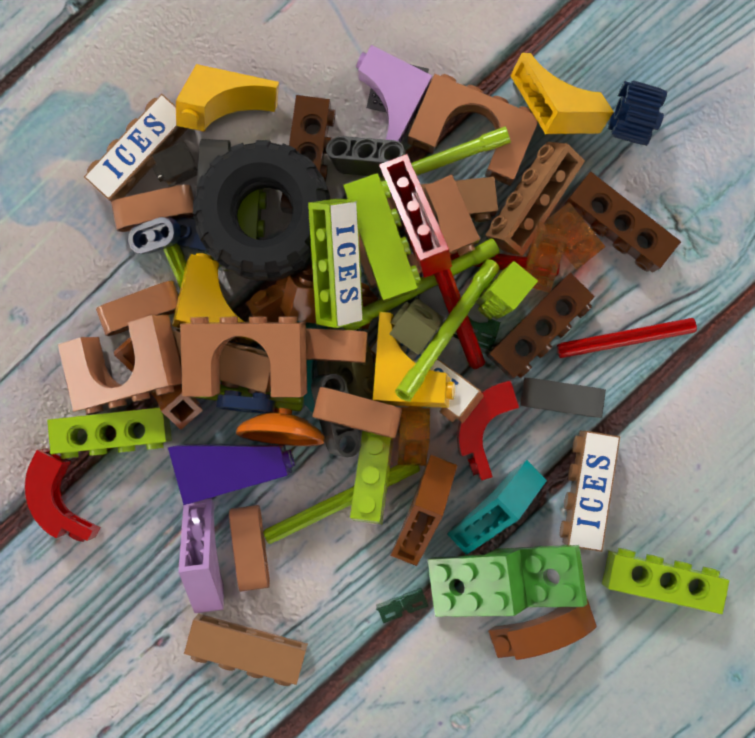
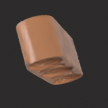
M177 185L112 201L111 206L117 231L129 232L134 226L159 217L173 219L194 217V196L191 185Z
M166 281L97 307L96 311L105 336H112L129 330L128 322L151 315H170L175 313L179 294L174 281Z
M306 329L307 360L365 363L368 333L354 330Z
M320 387L312 417L373 434L395 438L402 409Z
M260 506L231 508L229 510V520L239 591L269 588L270 578Z

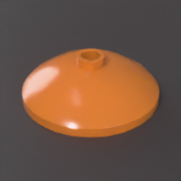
M275 408L274 413L256 415L242 422L236 430V435L239 437L278 445L318 446L324 444L325 439L323 433L304 418L292 415V410L286 408Z

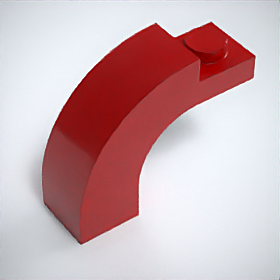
M511 380L483 390L484 397L463 423L459 421L457 430L459 455L471 454L472 458L468 459L471 473L473 476L478 475L481 481L493 477L483 447V434L486 426L497 415L519 408Z
M48 449L36 450L28 466L25 478V497L35 521L45 532L54 538L66 535L67 531L69 532V537L80 542L96 538L101 527L72 513L66 507L61 497V482L71 461L66 458L61 459V456L58 454H50Z

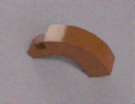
M130 337L114 351V356L133 372L135 354ZM182 384L174 386V392L157 396L156 392H152L161 412L180 430L203 411L196 398L182 396Z
M588 599V604L584 607H557L552 612L530 621L494 626L489 630V634L497 658L515 656L516 660L536 657L556 651L584 638L597 627Z

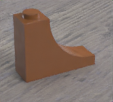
M430 455L390 556L415 566L418 565L443 517L457 469L456 464Z

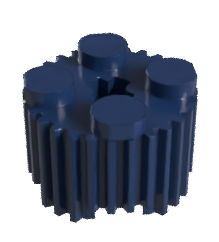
M634 80L631 83L624 81L619 90L618 96L620 99L615 112L610 117L608 129L612 130V135L615 138L647 146L651 140L653 129L659 130L662 124L664 113H661L659 109L666 100L667 90Z

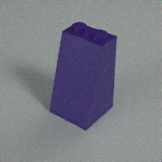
M182 444L168 447L183 505L288 476L293 472V466H296L292 450H286L285 445Z

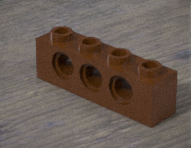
M296 95L289 146L295 148L302 155L306 152L315 153L317 156L312 162L316 165L326 182L328 165H324V157L327 154V144L332 140V137L327 136L329 126L334 127L336 110L331 109L330 99ZM315 124L320 127L319 132L316 134L306 133V128L310 125ZM282 193L280 208L283 213L292 214L291 203L286 195Z
M591 171L564 203L572 216L580 220L583 218L591 225L590 229L595 234L601 237L606 236L613 242L612 245L617 251L622 254L628 253L635 259V264L646 272L650 270L653 273L661 269L681 243L678 238ZM597 201L601 203L604 209L603 213H596L592 208V202ZM615 219L624 221L626 225L625 231H620L615 227ZM638 236L646 238L648 242L647 249L641 248L638 245Z
M570 272L486 356L510 379L516 376L521 379L532 368L529 363L536 356L541 359L553 347L549 343L556 336L562 338L573 327L570 322L576 316L582 318L592 308L590 302L595 296ZM558 301L567 304L568 313L566 316H562L556 311V303ZM538 321H543L548 325L549 331L546 336H541L537 333L535 327ZM518 341L527 343L529 352L526 356L517 354L515 346Z

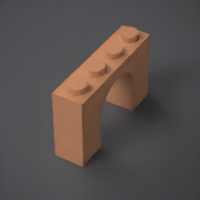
M434 73L408 135L407 144L433 154L443 129L451 118L465 112L481 114L492 123L495 130L506 126L511 143L495 149L484 176L495 177L496 181L511 186L538 123L532 111L527 107L521 106L518 108L510 105L503 97L488 96L476 86L459 84L452 76L446 74L440 76Z
M453 175L426 185L424 188L425 196L448 245L450 255L458 252L459 256H463L474 251V245L479 242L480 238ZM359 235L360 264L371 289L377 287ZM414 254L407 255L410 267L416 265L418 273H422Z
M151 315L128 322L135 354V366L132 375L123 385L117 383L109 375L99 337H80L58 344L73 412L85 410L86 415L103 412V406L109 405V409L127 405V399L132 398L133 402L150 399L149 393L156 392L157 396L174 392V386L182 384V370L169 315Z
M265 316L249 317V322H238V317H220V322H209V317H190L189 323L180 324L182 396L212 397L221 393L220 356L225 345L236 336L251 338L265 349L270 361L271 397H302L307 394L306 322H297L296 316L279 317V322H267V317Z

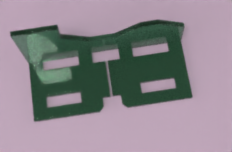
M469 317L472 328L478 330L477 333L474 332L477 341L488 344L486 346L478 343L479 346L491 351L501 322L488 319V322L479 323ZM481 333L492 336V338L481 335ZM454 334V335L452 336V337H454V338L459 339V338H458V335H456V334Z
M422 588L376 604V610L379 611L383 624L402 617L404 610L412 613L428 607ZM418 602H423V604L414 608L412 606L413 604H416ZM392 612H395L396 614L388 618L385 617V615L390 614Z

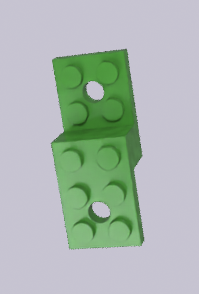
M579 545L498 548L485 555L432 557L427 559L435 617L515 616L528 607H584L588 604ZM548 569H554L558 572L560 577L558 584L552 583L548 579ZM455 579L463 582L465 587L464 593H459L455 589Z

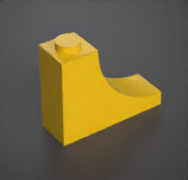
M521 53L510 75L545 134H599L614 113L601 92L580 89L560 80L542 67L531 53Z
M196 64L176 99V126L205 132L206 128L213 121L233 112L245 110L275 112L278 105L279 82Z
M196 253V255L191 254L188 258L173 318V327L180 328V324L189 323L190 317H209V322H220V317H238L228 306L222 295L218 279L219 263L216 260H212L213 258L210 255ZM238 317V322H244ZM236 336L230 340L256 347L259 344L257 341L244 336Z
M380 312L373 400L395 406L449 408V400H454L455 383L450 382L451 378L447 373L429 370L424 382L409 402L402 400L396 395V388L416 363L406 355L400 341L390 335V332L395 327L390 323L394 318L393 314Z

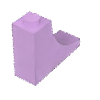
M371 45L368 52H362L358 59L356 68H358L359 80L375 91L385 107L389 123L386 140H395L401 143L426 95L432 75Z
M212 498L183 505L179 575L194 613L223 610L224 584L216 549L214 503Z

